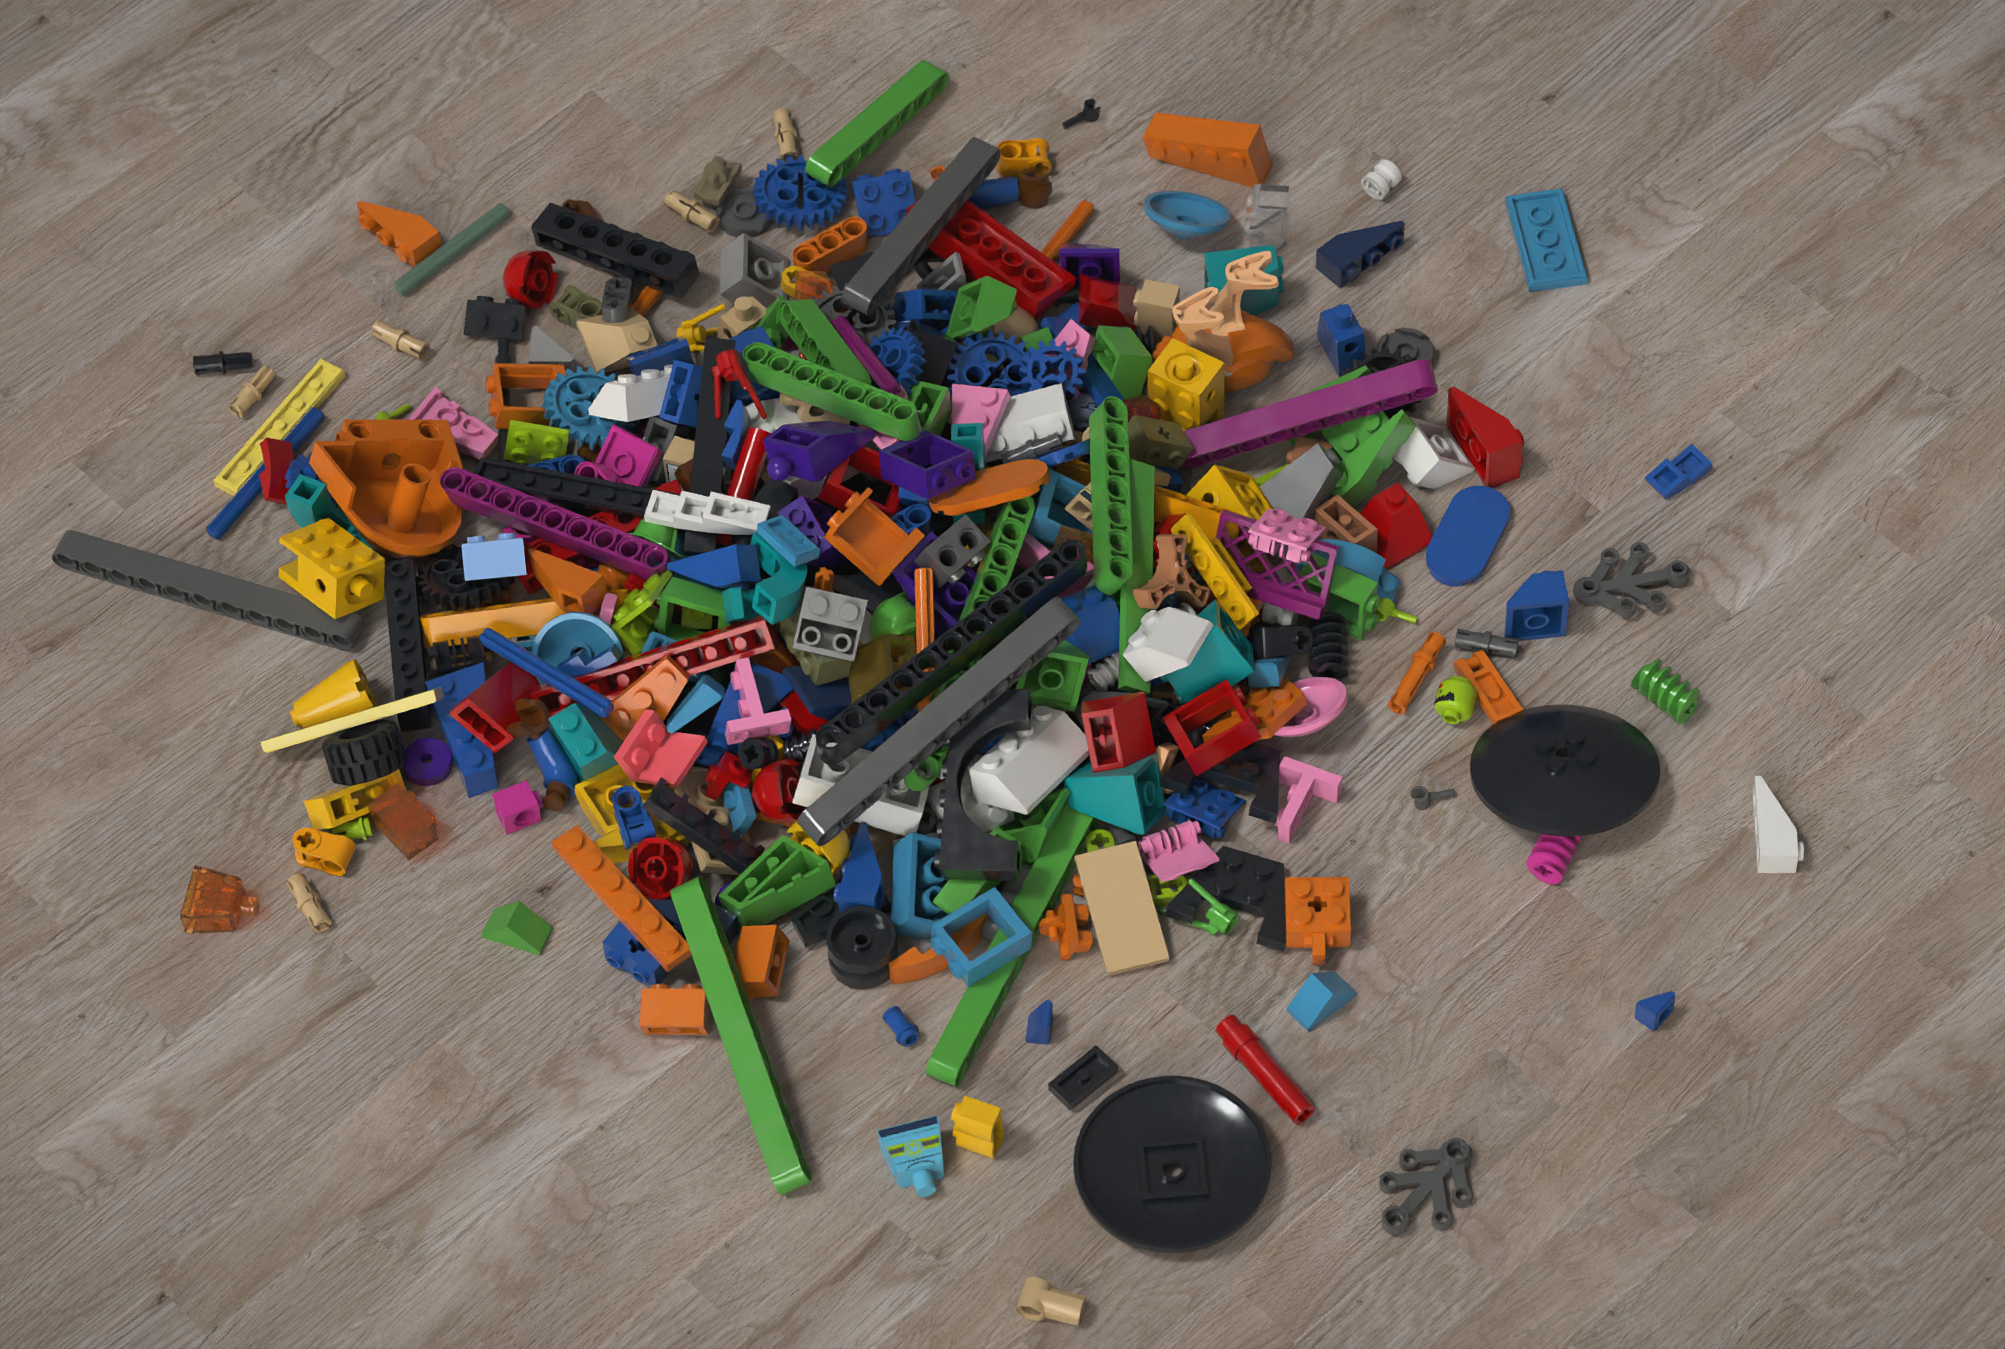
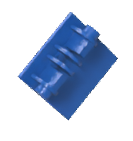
M1196 778L1187 795L1174 792L1164 802L1163 805L1166 806L1164 814L1169 816L1170 821L1179 824L1188 820L1194 822L1196 819L1200 828H1202L1201 834L1214 840L1216 838L1222 839L1226 832L1224 824L1245 804L1246 800L1236 796L1231 791L1219 789L1208 784L1203 779Z

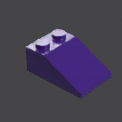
M932 531L892 572L914 606V572L920 568L914 560L938 538ZM940 559L942 564L948 566V563L945 560ZM968 565L963 568L966 573L953 585L947 581L942 587L938 588L933 582L935 634L938 637L959 622L976 576V572ZM985 584V587L989 591L993 592L992 588L989 585Z

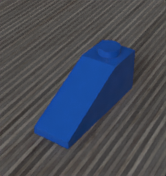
M735 544L667 563L668 570L715 587H741V590H750L749 585L761 582L756 545Z

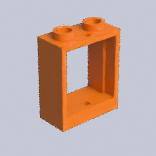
M493 363L491 375L486 376L485 389L486 393H491L489 416L494 417L495 429H509L511 420L549 426L551 419L544 418L546 410L542 409V407H504L502 388L546 389L549 386L550 380H555L558 373L565 374L564 365Z

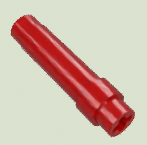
M749 427L729 486L728 496L749 501L753 500L767 456L763 439L771 433ZM717 533L716 546L724 548L733 545L731 534Z
M1229 1015L1217 1025L1215 1032L1223 1040L1222 1045L1235 1060H1239L1294 1124L1298 1125L1305 1122L1315 1110V1107L1306 1098L1305 1094L1262 1046L1260 1038L1248 1024H1242L1235 1015Z

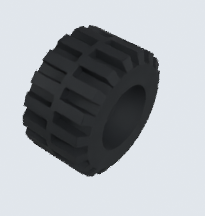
M375 720L338 731L322 743L331 779L336 784L354 785L373 781L395 772L407 761L399 728L394 721Z

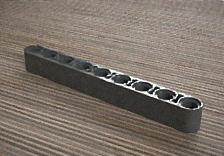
M972 137L850 280L842 294V303L870 316L994 170L999 161L1001 150L981 139Z

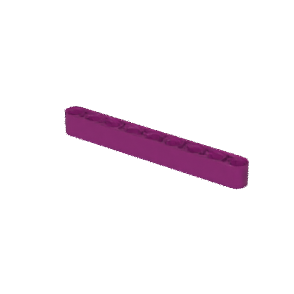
M1426 359L1412 361L1186 430L1184 433L1194 449L1180 467L1184 469L1197 468L1431 397L1438 391L1431 361Z
M453 467L447 469L441 475L440 485L454 505L630 574L635 573L643 579L648 580L655 573L659 576L668 570L667 563L672 562L666 549L660 545L469 471ZM670 570V572L673 574V575L671 576V578H672V577L675 576V573H676V572H673V571Z

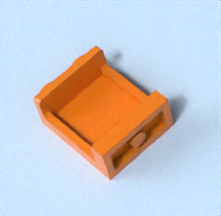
M868 487L861 495L856 491L845 503L848 509L844 513L838 510L827 522L830 529L824 538L880 587L901 562L918 546L925 535L917 528L909 535L869 500L873 490Z

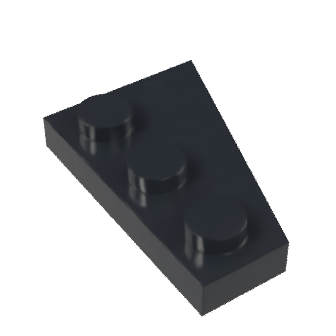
M842 878L839 879L835 884L841 883ZM835 888L825 896L819 895L791 917L792 925L805 948L825 940L828 925L840 913L838 902L834 901ZM886 894L880 910L885 914L891 912V903Z

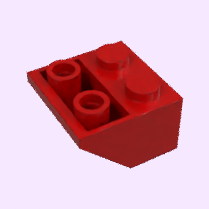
M1145 691L1082 702L1081 715L1093 773L1125 768L1156 753Z

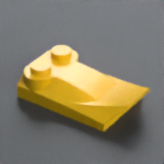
M619 764L575 785L574 792L580 806L601 837L618 828L612 802V796L616 789L622 786H631L637 789L644 804L655 786L653 784L631 781ZM667 787L668 789H671L675 792L674 788ZM625 804V805H623L622 807H623V808H629V807H631V806H633V805H631V804Z

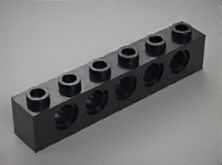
M549 203L531 225L537 246L614 275L630 278L633 282L682 299L700 276L695 255H692L690 252L681 251L668 246L664 242H657L639 233H632L621 229L615 224L602 222L590 215L580 214L566 206L561 207Z
M413 558L385 561L384 583L395 700L427 691L425 682H427L425 652L419 619L421 616L420 599ZM429 704L397 714L401 732L432 728Z

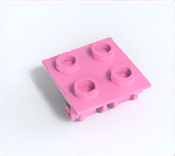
M1268 509L1248 530L1251 533L1248 544L1253 545V549L1266 553L1270 552L1271 555H1275L1281 543L1280 558H1284L1286 555L1287 560L1299 564L1302 561L1307 563L1311 555V551L1308 548L1326 530V527L1318 525L1316 521L1309 518L1299 519L1290 516L1281 509Z
M1188 820L1176 825V830L1173 826L1169 827V836L1165 830H1161L1160 833L1157 832L1145 836L1143 841L1138 842L1143 861L1161 882L1177 879L1180 875L1193 870L1204 869L1210 864L1220 861L1219 857L1199 837L1198 834L1201 833V828L1197 821L1192 822Z

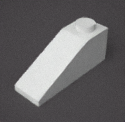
M1755 776L1752 796L1757 873H1796L1798 861H1803L1804 857L1803 842H1798L1796 827L1762 776Z

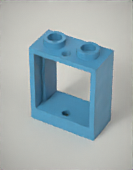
M1048 468L1050 474L1048 484L1046 486L1041 484L1039 486L1040 490L1031 495L1035 503V511L1027 533L1055 547L1066 540H1079L1085 546L1086 558L1088 560L1093 555V532L1088 528L1086 536L1047 518L1052 498L1068 505L1086 486Z
M995 887L931 925L930 945L938 956H944L948 961V966L956 979L961 978L968 987L1031 949L1032 932ZM987 913L1008 939L974 960L969 961L949 935Z

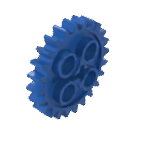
M799 155L797 161H794L791 156H787V162L776 159V166L768 163L767 170L759 171V177H755L753 188L754 204L759 206L760 214L766 213L767 221L776 218V226L785 222L787 223V229H790L792 225H797L799 231L802 230L803 225H808L813 230L815 223L825 227V219L834 222L835 215L841 216L842 208L846 207L848 192L846 180L842 179L835 186L828 187L805 173L807 161H804L802 155ZM799 176L803 177V209H798Z
M893 327L889 333L883 330L880 338L874 335L872 344L867 345L890 374L896 377L895 380L898 382V385L901 384L907 395H911V385H917L919 382L915 378L923 373L919 366L926 362L921 357L925 353V350L921 348L923 343L914 334L903 328L897 330ZM870 376L871 386L881 389Z
M988 330L985 338H983L980 332H977L974 336V341L967 336L963 342L964 346L961 344L956 346V354H953L950 362L952 364H949L947 373L951 375L946 377L945 384L984 387L987 380L993 377L1000 366L1008 359L1011 363L1003 369L999 378H996L989 388L1008 389L1010 397L1028 392L1030 386L1022 387L1021 381H1013L1008 376V373H1015L1020 377V380L1025 378V376L1019 375L1020 368L1026 367L1022 364V357L1030 358L1029 353L1023 351L1025 342L1023 341L1018 345L1014 344L1015 335H1012L1009 340H1005L1003 331L999 333L997 338L993 336L991 330ZM985 354L994 355L998 362L988 361ZM1035 364L1032 368V376L1034 380L1036 379V376L1040 373L1039 371H1034L1036 369ZM966 375L976 376L979 379V383L970 382ZM952 387L949 389L950 395H952Z

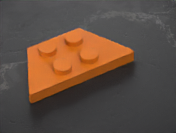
M1283 677L1279 687L1250 689L1245 696L1248 704L1243 707L1245 710L1251 707L1257 716L1260 724L1255 727L1262 737L1258 740L1271 738L1307 704L1304 693L1286 677ZM1234 706L1202 735L1204 743L1242 721Z

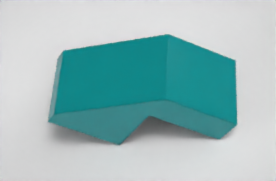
M741 587L729 588L722 592L726 623H737L760 615L752 608L755 589L741 590Z

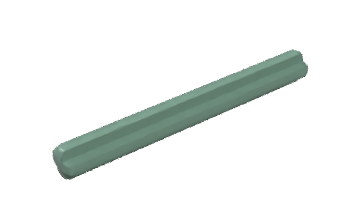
M498 203L394 282L396 291L402 296L407 295L510 216L509 209L503 203Z

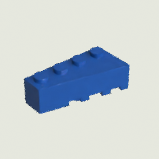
M484 662L425 682L427 691L442 687L443 699L431 703L430 706L444 740L450 749L452 759L468 798L498 788L495 753L449 715V712L487 681Z

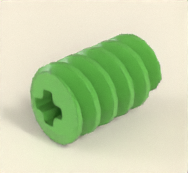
M1660 659L1655 660L1652 664L1649 663L1643 666L1632 679L1631 687L1638 689L1642 696H1648V700L1651 703H1657L1660 710H1667L1668 716L1676 718L1678 724L1687 722L1697 709V698L1700 690L1694 688L1688 692L1691 685L1688 680L1678 685L1681 675L1677 673L1669 678L1672 669L1667 666L1660 671L1663 663Z

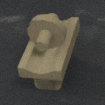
M715 155L714 159L704 167V175L693 191V198L701 200L704 207L716 211L717 206L721 205L725 196L735 184V180L742 170V164L738 162L731 163Z

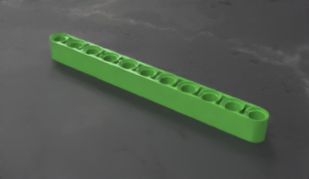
M1031 496L1006 502L999 510L989 537L991 542L984 551L986 556L980 562L959 621L1008 585L1035 511V503ZM1013 507L1017 508L1021 514L1015 512ZM1004 533H1007L1012 540L1006 538ZM994 558L998 559L1002 563V566L997 564ZM985 584L989 585L992 588L993 592L989 591L985 587ZM975 631L971 634L977 635L982 633V631ZM950 650L948 653H955L959 650ZM983 653L964 667V670H960L934 690L930 702L981 660ZM945 743L903 778L904 783L909 789L916 792L923 791L938 777L943 759H945L949 749L945 747ZM917 768L924 771L926 778L917 772Z
M1067 801L1053 831L1011 905V908L1032 932L1031 949L967 987L930 1056L926 1068L927 1076L955 1087L960 1085L1040 935L1039 922L1046 918L1047 911L1053 910L1076 867L1074 856L1083 854L1086 848V838L1090 832L1096 829L1099 819L1071 809ZM998 929L988 950L1008 939L1000 929Z
M698 876L671 889L670 894L771 1180L778 1193L785 1195L812 1182V1175L713 898L703 878Z

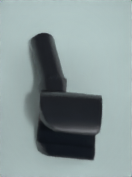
M1095 99L1086 100L1083 111L1063 122V128L1067 129L1083 120L1095 122L1099 118L1101 107L1094 109Z

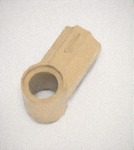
M1028 1277L1025 1279L1015 1310L1017 1314L1028 1320L1041 1321L1045 1317L1079 1326L1083 1319L1087 1300L1086 1296L1053 1288L1052 1284L1042 1278Z

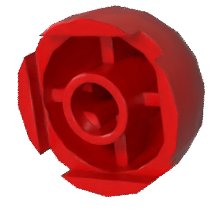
M525 250L514 255L508 261L503 273V285L507 296L510 299L519 300L522 305L531 309H542L544 302L550 304L555 296L558 285V273H553L552 264H556L554 258L548 252L542 250Z
M784 759L764 766L754 781L752 790L753 803L767 819L778 823L797 821L804 809L808 808L792 803L800 778V774L795 766L800 765L793 759Z
M668 836L645 838L630 853L628 861L629 879L632 884L637 885L644 897L655 900L671 898V889L691 880L693 871L692 857L687 848L677 839Z

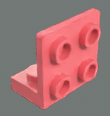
M645 709L614 758L631 781L655 785L660 777L666 780L664 786L677 788L699 757L708 740L705 736L681 732L671 734L667 731L665 724L654 710Z

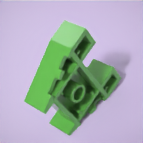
M1363 366L1307 393L1373 373L1366 366ZM1402 409L1391 419L1382 411L1309 433L1302 437L1315 439L1322 433L1343 458L1337 465L1343 475L1331 494L1333 497L1338 494L1351 507L1355 508L1373 493L1378 485L1376 481L1384 469L1388 470L1394 461L1392 459L1393 455L1401 443L1405 444L1416 427V423ZM1298 437L1288 441L1295 447Z

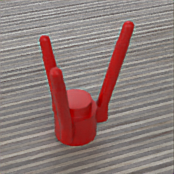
M726 350L716 356L717 366L712 367L714 375L715 417H721V377H724L729 382L739 379L743 389L748 390L762 419H767L763 405L746 374L739 352L737 350Z

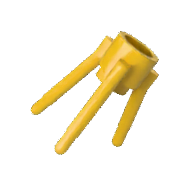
M721 304L691 320L681 322V326L677 328V338L682 336L687 339L691 353L704 351L705 345H702V343L705 342V337L718 334V327L705 330L704 326L698 325V323L724 310L726 306Z

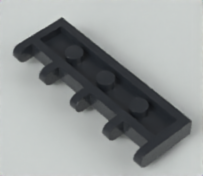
M662 777L657 781L642 808L740 875L765 850V847L762 845L755 848L740 838L742 833L740 830L736 829L734 832H731L724 825L715 821L714 817L716 814L710 811L706 815L699 808L687 802L690 796L686 793L680 797L673 790L668 789L664 786L666 780Z

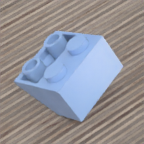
M516 533L497 534L498 540L486 541L485 536L467 537V543L461 544L465 581L527 575L523 538H516Z

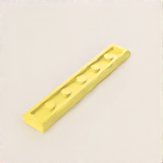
M320 359L213 480L215 487L234 496L264 462L260 443L266 437L283 440L310 408L315 407L318 409L346 377L345 371Z
M438 687L262 741L261 745L263 751L269 753L435 703L443 699L444 693L442 687Z

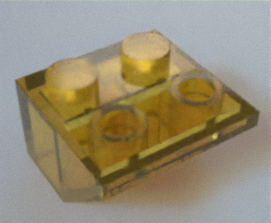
M883 634L857 647L855 659L851 663L848 677L852 703L917 654L914 636ZM902 687L899 690H908L910 687Z

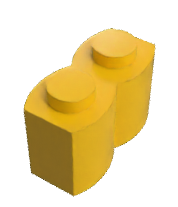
M964 1096L962 1102L955 1104L951 1115V1120L955 1121L952 1136L956 1137L957 1147L995 1159L1005 1135L1003 1108Z

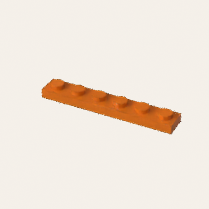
M578 825L552 841L553 850L667 972L692 956L685 939Z

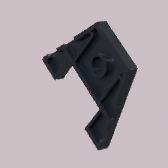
M1253 742L1198 776L1195 775L1185 758L1162 775L1160 787L1187 795L1196 778L1202 777L1256 795L1250 805L1249 816L1275 824L1278 816L1280 751Z
M1222 846L1216 853L1220 861L1201 869L1192 879L1221 904L1224 903L1230 908L1264 917L1256 944L1284 952L1286 947L1284 863ZM1188 883L1167 905L1165 917L1193 924L1201 901L1206 899Z

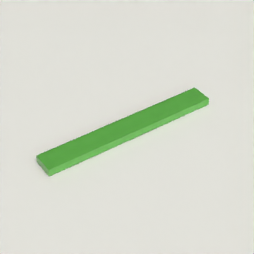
M1129 458L1133 575L1120 590L1118 689L1130 693L1145 691L1146 696L1150 694L1151 680L1145 682L1126 660L1123 653L1129 645V638L1137 632L1142 624V617L1152 610L1140 608L1137 605L1133 589L1143 587L1148 583V580L1153 578L1155 466Z

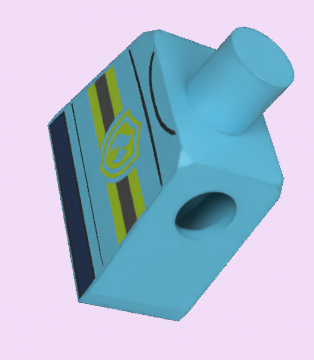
M938 1115L877 1130L880 1152L898 1186L905 1188L914 1185L919 1197H927L935 1193L936 1187L933 1180L944 1176Z

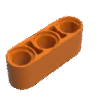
M849 217L798 245L792 252L793 266L801 267L822 277L829 273V266L854 259L863 254L868 248L866 222L859 217Z

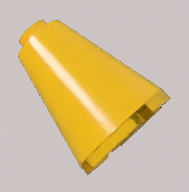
M356 659L347 661L293 702L294 709L290 710V714L297 728L300 726L306 728L379 706L374 692L371 693L369 681Z

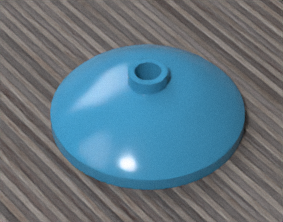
M1183 191L1152 193L1145 198L1143 209L1150 220L1163 230L1181 239L1203 237L1217 233L1228 226L1231 217L1230 211L1216 200Z
M585 612L564 613L548 621L537 634L531 652L556 667L557 664L574 655L578 648L584 649L591 659L616 643L622 652L618 660L624 659L623 646L615 630L601 618ZM537 678L540 684H545L544 681Z

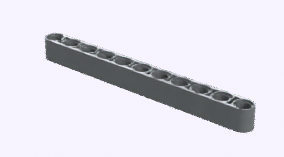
M67 530L52 554L53 562L65 570L342 651H350L353 648L365 623L354 612L335 620L307 598L73 530Z
M1055 597L1051 599L805 809L797 820L798 825L817 846H823L830 842L1066 640L1079 627L1081 623L1080 618L1061 598Z

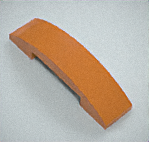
M987 913L950 936L965 956L983 939L982 930L988 917ZM914 946L889 963L890 980L893 984H900L924 979L949 967L948 961L943 955L938 956L932 948L921 954Z

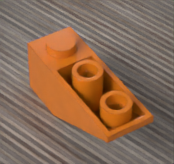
M363 201L357 202L360 225L367 231L371 230L382 245L391 247L402 262H408L411 266L415 267L442 246L439 231L420 215Z
M533 548L528 550L534 576L562 611L567 613L585 612L593 614L602 605L604 596L607 594L603 574Z

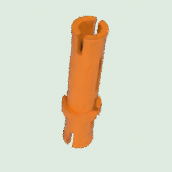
M1429 632L1420 650L1416 651L1412 656L1411 666L1387 703L1389 709L1394 713L1405 714L1426 675L1435 668L1437 656L1446 644L1445 637L1440 633Z

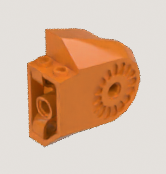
M344 419L340 432L336 433L335 441H315L309 464L320 480L327 484V490L358 534L372 548L384 555L398 559H417L436 553L453 542L461 526L462 507L456 506L450 501L440 485V478L447 469L453 467L463 469L448 420Z

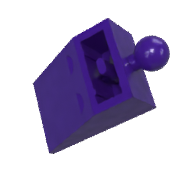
M830 420L784 424L763 439L769 460L767 472L776 481L786 480L789 476L806 479L810 482L820 481L831 470L876 436L875 431Z

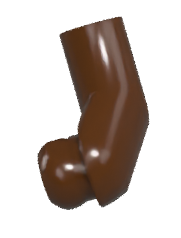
M569 199L564 201L562 205L570 208L572 211L583 215H590L602 221L593 206L587 201Z

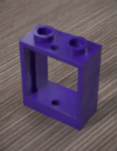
M927 430L921 432L913 440L900 441L879 450L881 478L926 499L933 498L976 479L973 451ZM929 464H932V465H933V466H931V467H929V468H923V467H925V466H927V465H929Z
M802 495L777 512L779 516L783 515L820 549L819 558L806 562L807 564L819 569L826 567L827 570H832L835 574L851 563L850 560L824 538L830 529L827 522L834 515L829 506Z

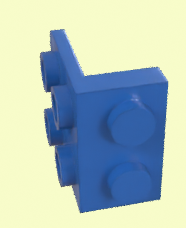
M901 169L885 171L883 176L873 177V174L861 175L856 177V181H852L850 186L852 198L855 197L859 218H862L867 224L868 238L890 234L905 217L907 208L916 203L909 171L902 172Z

